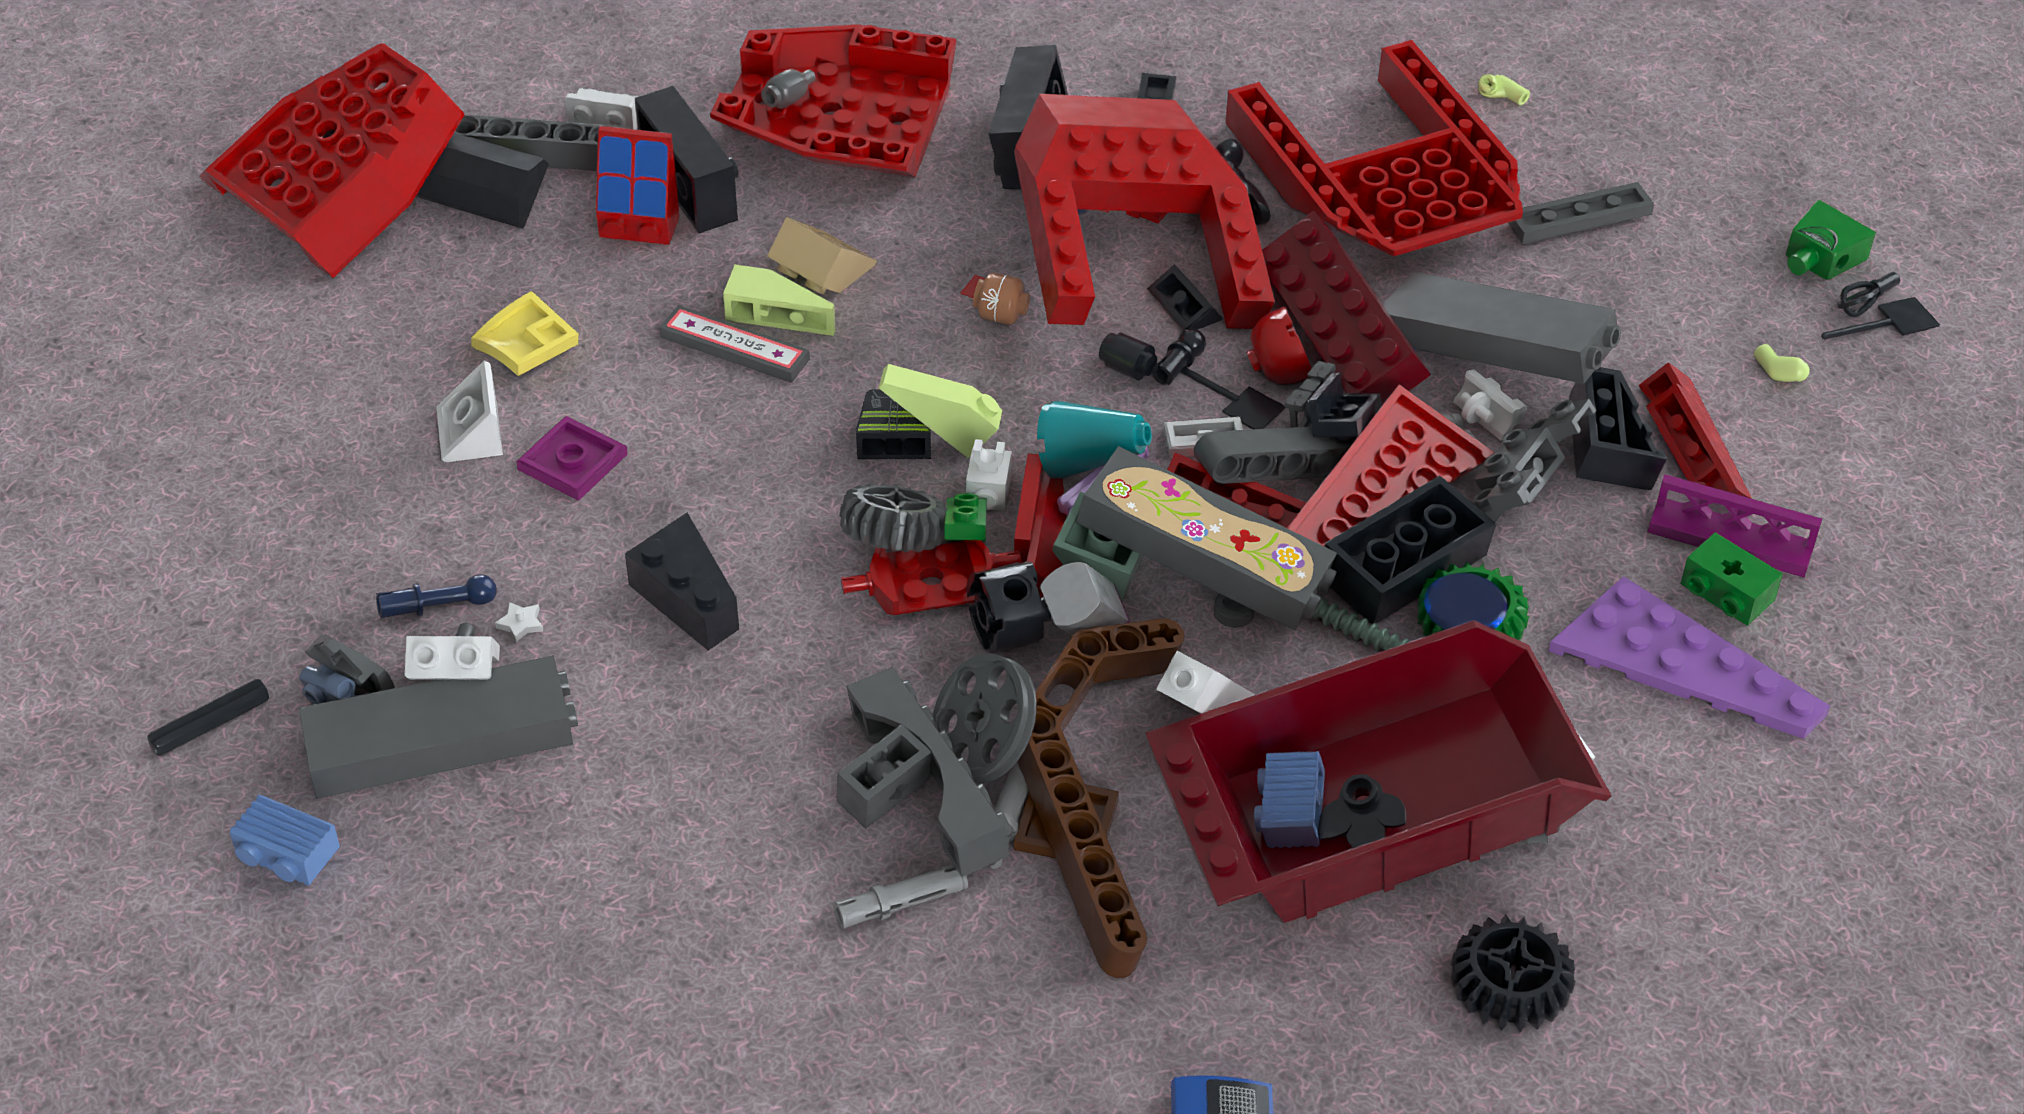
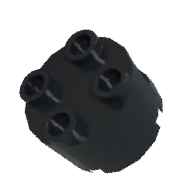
M1030 561L1024 563L1017 562L975 572L968 578L967 597L975 595L974 602L976 604L969 607L970 618L980 644L984 649L990 648L989 653L991 654L1038 643L1044 636V622L1051 620V613L1044 597L1039 596L1036 586V570Z

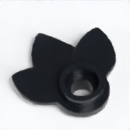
M1358 774L1344 782L1339 799L1332 801L1324 807L1320 815L1318 831L1323 841L1346 836L1349 845L1354 849L1385 838L1386 828H1398L1406 825V809L1397 796L1384 793L1378 781L1368 775ZM1361 796H1368L1364 800L1356 801Z

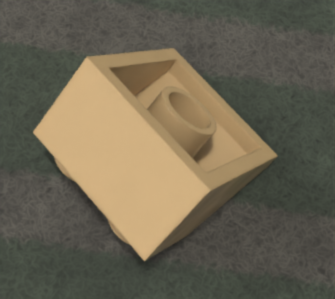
M788 217L785 218L767 257L779 263L777 270L797 279L798 275H801L807 279L804 284L805 286L821 294H824L826 289L837 293L842 292L874 267L877 262L876 259L831 234Z

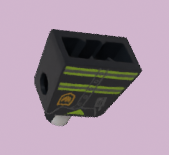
M871 389L867 391L856 427L857 460L931 459V429L882 390Z

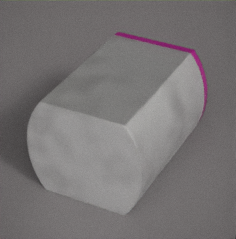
M1075 562L1063 565L1049 574L1040 586L1055 625L1071 636L1082 629L1130 622L1115 584L1086 563Z

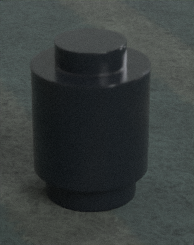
M1122 332L1117 334L1109 333L1102 341L1099 349V359L1105 362L1106 367L1138 381L1145 376L1151 375L1152 368L1157 364L1154 346Z

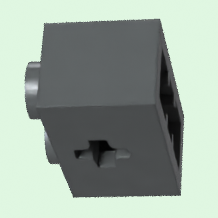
M900 725L838 772L836 801L866 829L929 780L931 750L907 728Z

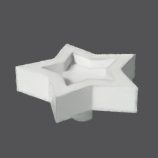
M509 603L508 614L495 622L496 628L511 632L516 643L527 633L542 632L543 626L537 620L540 610L539 604L523 608Z

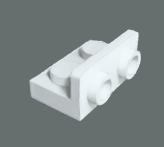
M579 88L577 94L568 93L565 97L567 122L603 124L616 128L636 130L637 119L634 100L636 96Z
M406 636L405 676L408 679L488 680L491 678L492 662H499L500 645L491 636Z

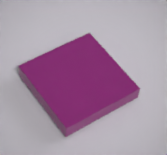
M565 416L524 453L516 463L519 471L579 501L624 459L628 452L626 445Z

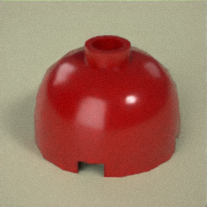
M1285 306L1260 318L1254 325L1250 335L1253 349L1246 351L1254 372L1262 370L1268 380L1282 385H1290L1308 379L1307 374L1312 368L1298 334L1292 326L1291 318Z

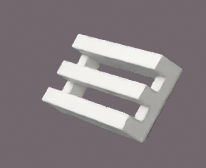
M1240 417L1164 422L1163 432L1164 436H1166L1169 458H1172L1175 452L1185 457L1194 456L1193 451L1196 442L1209 432L1243 430Z

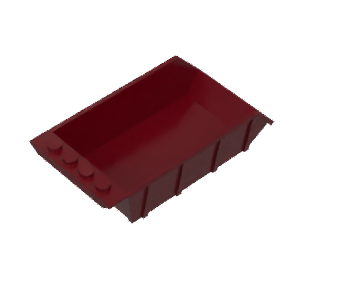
M1475 620L1145 732L1156 765L1211 896L1217 906L1261 892L1284 923L1304 916L1307 919L1316 917L1318 911L1382 889L1384 893L1395 889L1396 884L1465 860H1469L1470 863L1480 860V855L1543 833L1546 836L1557 833V828L1595 799L1606 802L1612 797L1530 646ZM1319 751L1325 769L1322 811L1326 805L1339 799L1341 788L1348 778L1364 774L1378 781L1384 793L1397 796L1402 801L1406 809V825L1398 828H1386L1385 838L1354 849L1349 845L1346 836L1324 841L1320 837V845L1317 847L1310 845L1308 848L1304 846L1288 848L1284 846L1283 848L1274 847L1272 849L1267 847L1263 833L1257 832L1255 829V806L1262 805L1263 795H1260L1258 790L1259 768H1266L1267 753ZM1361 796L1356 801L1364 800L1368 796Z

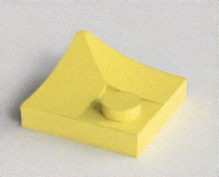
M531 291L509 304L483 325L471 338V346L499 360L519 376L578 345L579 334Z

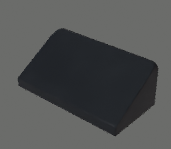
M1175 264L1147 288L1183 330L1189 328L1199 330L1223 319Z

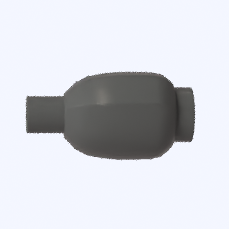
M795 69L781 72L766 83L765 88L762 90V99L769 107L786 108L796 103L806 94L808 85L815 82L816 76L810 69L802 73Z

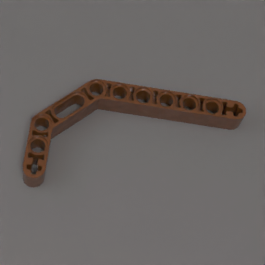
M1170 619L1145 620L1077 631L1071 637L1035 692L1036 717L1033 731L1023 754L1017 761L1097 962L1102 971L1115 978L1128 977L1136 970L1147 943V934L1063 731L1094 683L1166 672L1176 651L1180 652L1185 638L1182 627ZM1066 684L1075 690L1065 705L1055 706L1046 700L1056 685Z

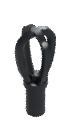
M1890 272L1879 279L1849 284L1842 289L1841 301L1837 303L1839 309L1843 308L1850 317L1860 316L1870 309L1876 299L1882 296L1884 292L1897 286L1900 283V277L1896 272ZM1863 287L1866 288L1863 291H1860L1856 294L1847 297L1848 292L1854 289ZM1868 300L1863 306H1861L1855 311L1850 308V306H1854L1856 304Z

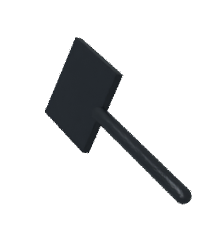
M1916 297L1879 304L1877 308L1884 314L1886 319L1823 332L1821 338L1826 340L1893 325L1901 335H1907L1940 326V324Z
M1187 367L1183 368L1180 372L1232 400L1222 412L1230 417H1240L1241 423L1252 429H1264L1285 409V405L1250 386L1238 396Z

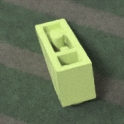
M734 265L723 293L726 321L834 336L835 311L833 303L771 269Z
M891 364L884 368L879 389L967 458L971 456L975 439L983 440L984 444L999 429L1002 409L999 408L998 403L991 396L982 394L973 386Z

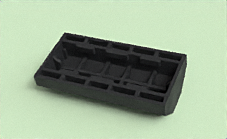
M454 133L416 197L523 229L549 163L537 156Z

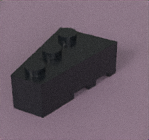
M1600 367L1592 373L1584 384L1575 382L1569 395V400H1572V402L1590 399L1596 409L1594 414L1579 419L1577 423L1581 431L1578 434L1572 435L1576 478L1652 490L1667 461V457L1663 450L1656 449L1651 439L1653 431L1649 423H1643L1638 415L1637 409L1639 404L1620 370Z
M688 512L625 553L629 586L709 651L739 630L737 597Z

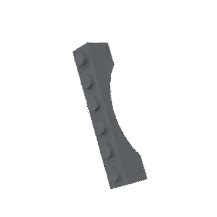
M890 667L847 685L852 715L870 742L878 743L900 725H903L931 750L930 774L936 779L943 792V803L938 816L942 847L959 874L964 877L1009 857L1007 837L1011 836L1012 833L1007 818L1003 812L999 811L996 813L994 811L990 796L983 784L976 785L974 783L968 763L963 757L957 759L947 733L944 730L938 732L935 728V722L929 708L926 705L920 706L918 704L915 691L909 680L902 681L894 668Z

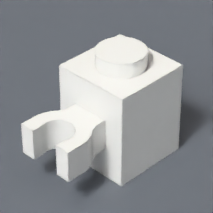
M975 439L966 477V493L976 494L978 498H987L986 511H1005L1011 482L1012 451H1005V442H997L996 450L983 449V440Z

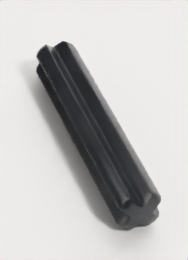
M254 679L150 732L147 735L149 745L156 755L161 756L267 702L269 699L268 690L260 679Z

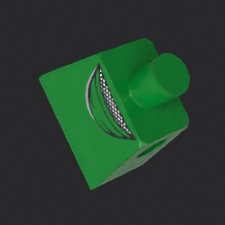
M1818 200L1791 232L1786 251L1788 268L1795 275H1803L1810 270L1821 278L1829 280L1869 259L1876 232L1823 201Z

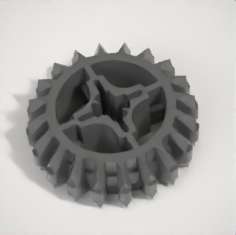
M869 483L865 486H856L846 492L843 504L840 507V526L846 535H849L853 540L861 541L864 545H873L877 549L885 548L890 551L902 550L908 552L913 550L921 552L923 549L931 550L942 544L945 536V516L948 509L945 507V503L938 500L934 495H927L924 491H916L911 489V487L904 488L898 485L890 486L883 483L873 485Z

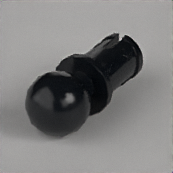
M1194 328L1186 329L1179 334L1177 341L1172 342L1168 346L1165 356L1152 368V375L1157 382L1162 385L1166 383L1170 385L1183 368H1189L1194 363V357L1204 352L1206 338L1202 332Z

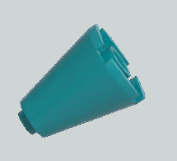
M1057 400L1046 403L1038 417L1037 440L1044 439L1046 451L1039 452V457L1045 472L1050 478L1064 479L1105 466L1118 446L1135 455L1143 454L1146 446L1151 443L1152 431L1150 424L1145 422L1140 414Z

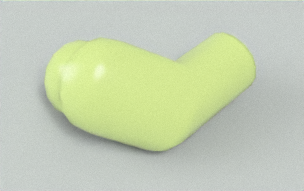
M1485 74L1478 81L1479 92L1487 98H1508L1521 106L1527 102L1530 96L1529 90L1504 75L1493 76Z

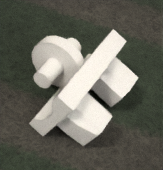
M1469 370L1464 376V385L1453 403L1462 409L1461 415L1468 423L1478 422L1502 441L1515 425L1521 424L1527 411V406L1519 399L1512 400L1500 389V384L1491 377L1484 378L1476 370Z

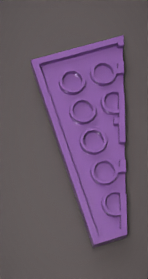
M1624 576L1550 642L1549 652L1561 656L1566 652L1585 659L1584 664L1598 669L1603 665L1624 672L1625 677L1674 695L1686 699L1694 696L1712 702V708L1727 712L1729 708L1747 714L1756 723L1803 739L1827 716L1830 705Z

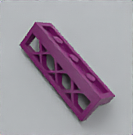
M1664 474L1647 533L1699 547L1716 532L1776 570L1805 578L1822 518ZM1671 490L1685 494L1690 501L1681 503L1667 499L1668 492ZM1712 503L1724 505L1729 512L1724 514L1716 513L1708 505ZM1752 514L1763 516L1768 523L1764 525L1755 524L1747 516ZM1794 525L1810 530L1809 537L1804 538L1791 534L1787 527Z

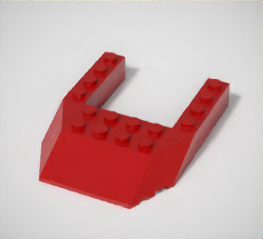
M1413 40L1381 49L1378 82L1424 136L1326 164L1260 82L1228 90L1225 124L1287 204L1306 215L1314 210L1327 226L1358 242L1395 257L1522 219L1523 209L1522 202L1520 201V183H1518L1517 160Z
M1039 94L1015 147L1014 154L1048 324L1084 325L1095 299L1077 209L1200 214L1226 328L1253 329L1260 318L1270 313L1275 300L1247 188L1221 153L1176 100Z

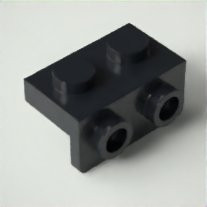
M1332 373L1309 398L1306 404V419L1308 423H1312L1313 437H1335L1339 441L1357 438L1382 407L1381 394H1343L1341 374Z

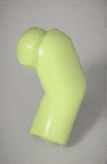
M1763 344L1754 351L1755 359L1769 377L1775 381L1801 382L1809 375V366L1801 358L1777 356L1768 344Z

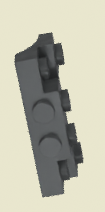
M1590 399L1574 402L1572 400H1564L1556 404L1551 409V415L1548 419L1544 418L1534 422L1526 431L1523 429L1511 431L1502 439L1503 444L1495 454L1486 459L1484 468L1474 479L1481 492L1474 497L1473 504L1492 519L1496 526L1501 514L1508 509L1529 505L1565 459L1557 443L1562 442L1565 437L1578 434L1581 431L1577 423L1579 419L1595 413L1596 409Z

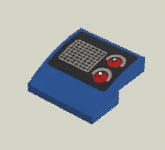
M1225 1076L1174 1077L1171 1081V1114H1273L1272 1084Z

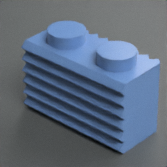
M1319 751L1267 753L1266 768H1259L1258 790L1260 795H1263L1262 805H1256L1254 810L1256 831L1263 833L1267 847L1272 849L1274 847L1283 848L1284 846L1288 848L1292 846L1297 848L1301 846L1308 848L1310 845L1314 847L1319 846L1320 834L1318 824L1322 813L1325 769Z
M257 795L256 801H252L251 807L247 808L246 813L241 815L240 820H237L235 826H232L230 830L235 854L243 863L252 867L258 864L262 867L266 866L284 881L293 882L296 879L305 885L312 883L340 847L335 825L263 795Z

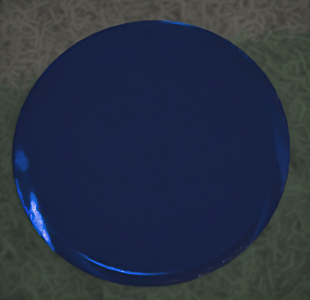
M1470 573L1448 574L1435 580L1425 593L1424 605L1429 617L1445 630L1473 620L1495 629L1504 621L1507 614V600L1503 592L1493 582L1479 575Z

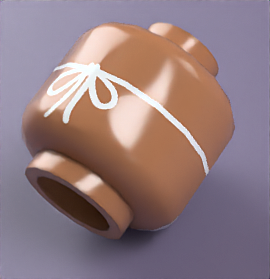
M990 273L985 280L980 279L973 298V307L978 309L981 318L1006 325L1014 324L1019 315L1025 316L1030 304V294L1025 293L1024 282L1019 278L999 273Z

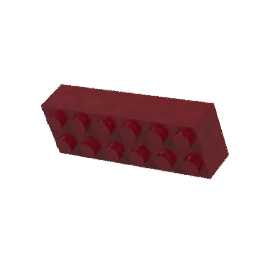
M1314 210L1262 249L1269 278L1324 361L1335 364L1336 371L1334 373L1341 374L1342 386L1346 394L1380 393L1383 406L1398 385L1410 391L1431 376L1429 370L1333 232Z

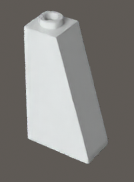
M1176 651L1156 689L1201 714L1255 695L1217 671L1179 651Z

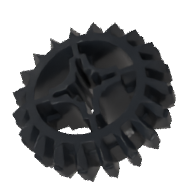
M1505 914L1499 924L1490 917L1483 923V927L1473 924L1472 928L1468 931V935H1462L1458 941L1456 952L1452 955L1451 981L1452 985L1456 986L1457 1000L1467 1001L1468 1014L1479 1010L1482 1011L1481 1018L1483 1024L1494 1018L1498 1020L1500 1030L1510 1022L1514 1023L1520 1033L1528 1021L1538 1030L1543 1024L1544 1019L1553 1022L1558 1016L1559 1011H1564L1569 1003L1570 993H1573L1575 965L1574 960L1569 959L1568 945L1558 944L1557 932L1544 934L1542 922L1535 927L1527 925L1525 916L1518 923L1511 922L1507 914ZM1515 965V977L1512 980L1510 979L1511 967Z

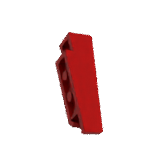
M1668 362L1639 384L1640 389L1651 400L1646 405V408L1687 481L1752 499L1691 379Z
M1176 452L1167 468L1168 471L1285 528H1288L1306 505V502L1258 482L1217 483L1199 462Z
M1028 453L1014 535V551L1019 550L1021 563L1030 561L1034 565L1037 574L1036 586L1040 597H1044L1040 588L1043 581L1054 570L1063 566L1052 549L1066 521V514L1060 513L1057 499L1064 494L1063 479L1050 478L1045 472L1039 454Z

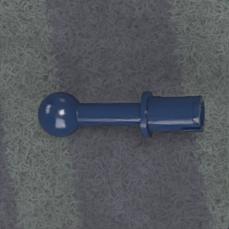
M477 574L470 577L465 585L421 591L419 584L416 583L412 585V588L376 593V604L380 618L409 613L423 616V607L461 601H469L476 605L489 603L495 598L497 587L489 576Z

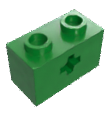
M1715 532L1687 557L1680 584L1688 588L1692 594L1704 598L1721 609L1726 615L1734 617L1748 626L1775 601L1783 573Z

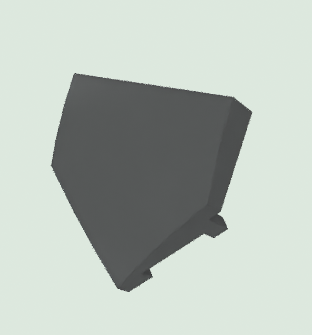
M321 634L305 651L312 659L353 680L356 686L369 693L395 688L392 679L384 668L326 634Z

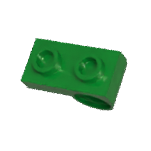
M960 493L955 495L954 498H947L946 508L948 510L945 516L946 541H986L987 498H978V495L973 493Z

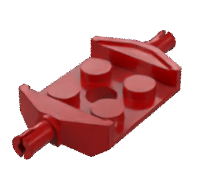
M963 540L938 545L931 550L923 549L921 552L913 550L904 552L901 550L886 553L885 548H876L869 571L865 572V575L841 577V587L843 594L868 590L869 596H874L885 613L890 615L975 603V595L967 597L969 576L975 572L1017 562L1021 563V556L1019 550L994 554V552L989 551V548L981 540ZM927 577H936L941 582L935 585H927L922 580Z

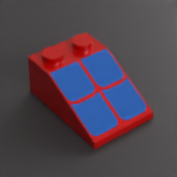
M607 126L599 127L596 216L599 237L670 245L680 218L671 133Z

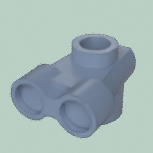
M323 664L319 667L309 665L302 670L299 676L300 681L304 685L302 693L314 705L358 696L354 693L355 683L353 680Z

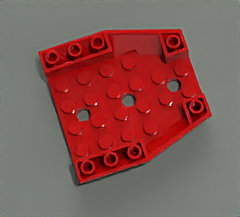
M859 24L749 30L739 50L741 74L732 93H719L710 112V118L724 126L813 162L916 177L949 92L956 38ZM790 69L798 70L801 73L808 69L814 72L816 76L815 82L808 85L806 94L796 103L783 109L759 104L764 102L762 90L765 88L766 83L775 75ZM827 112H835L833 115L825 114ZM894 122H902L901 125H895V124H892V123H894Z
M381 42L328 74L315 79L312 83L296 92L283 97L209 165L199 177L221 195L228 191L299 244L310 262L334 278L412 204L465 114L427 72ZM382 83H387L384 87H382V88H380V89H376V88H378ZM328 131H335L330 137L323 138ZM284 179L279 185L271 187L275 180Z

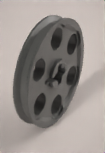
M990 653L976 655L968 659L947 679L940 691L933 711L935 728L938 732L944 730L947 733L957 759L961 757L963 750L968 747L969 756L966 762L971 770L974 783H987L1001 777L1014 766L1023 754L1035 723V689L1029 674L1019 663ZM1004 670H1006L1005 683L998 690V678L1000 674ZM975 675V687L970 694H967L968 682ZM1015 704H1018V715L1010 723V711ZM957 714V724L954 730L949 733V722L952 716ZM997 742H999V754L997 758L993 762H991V750L993 746Z

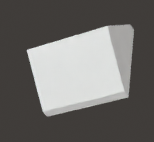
M484 360L436 407L441 460L444 462L503 455L491 365Z

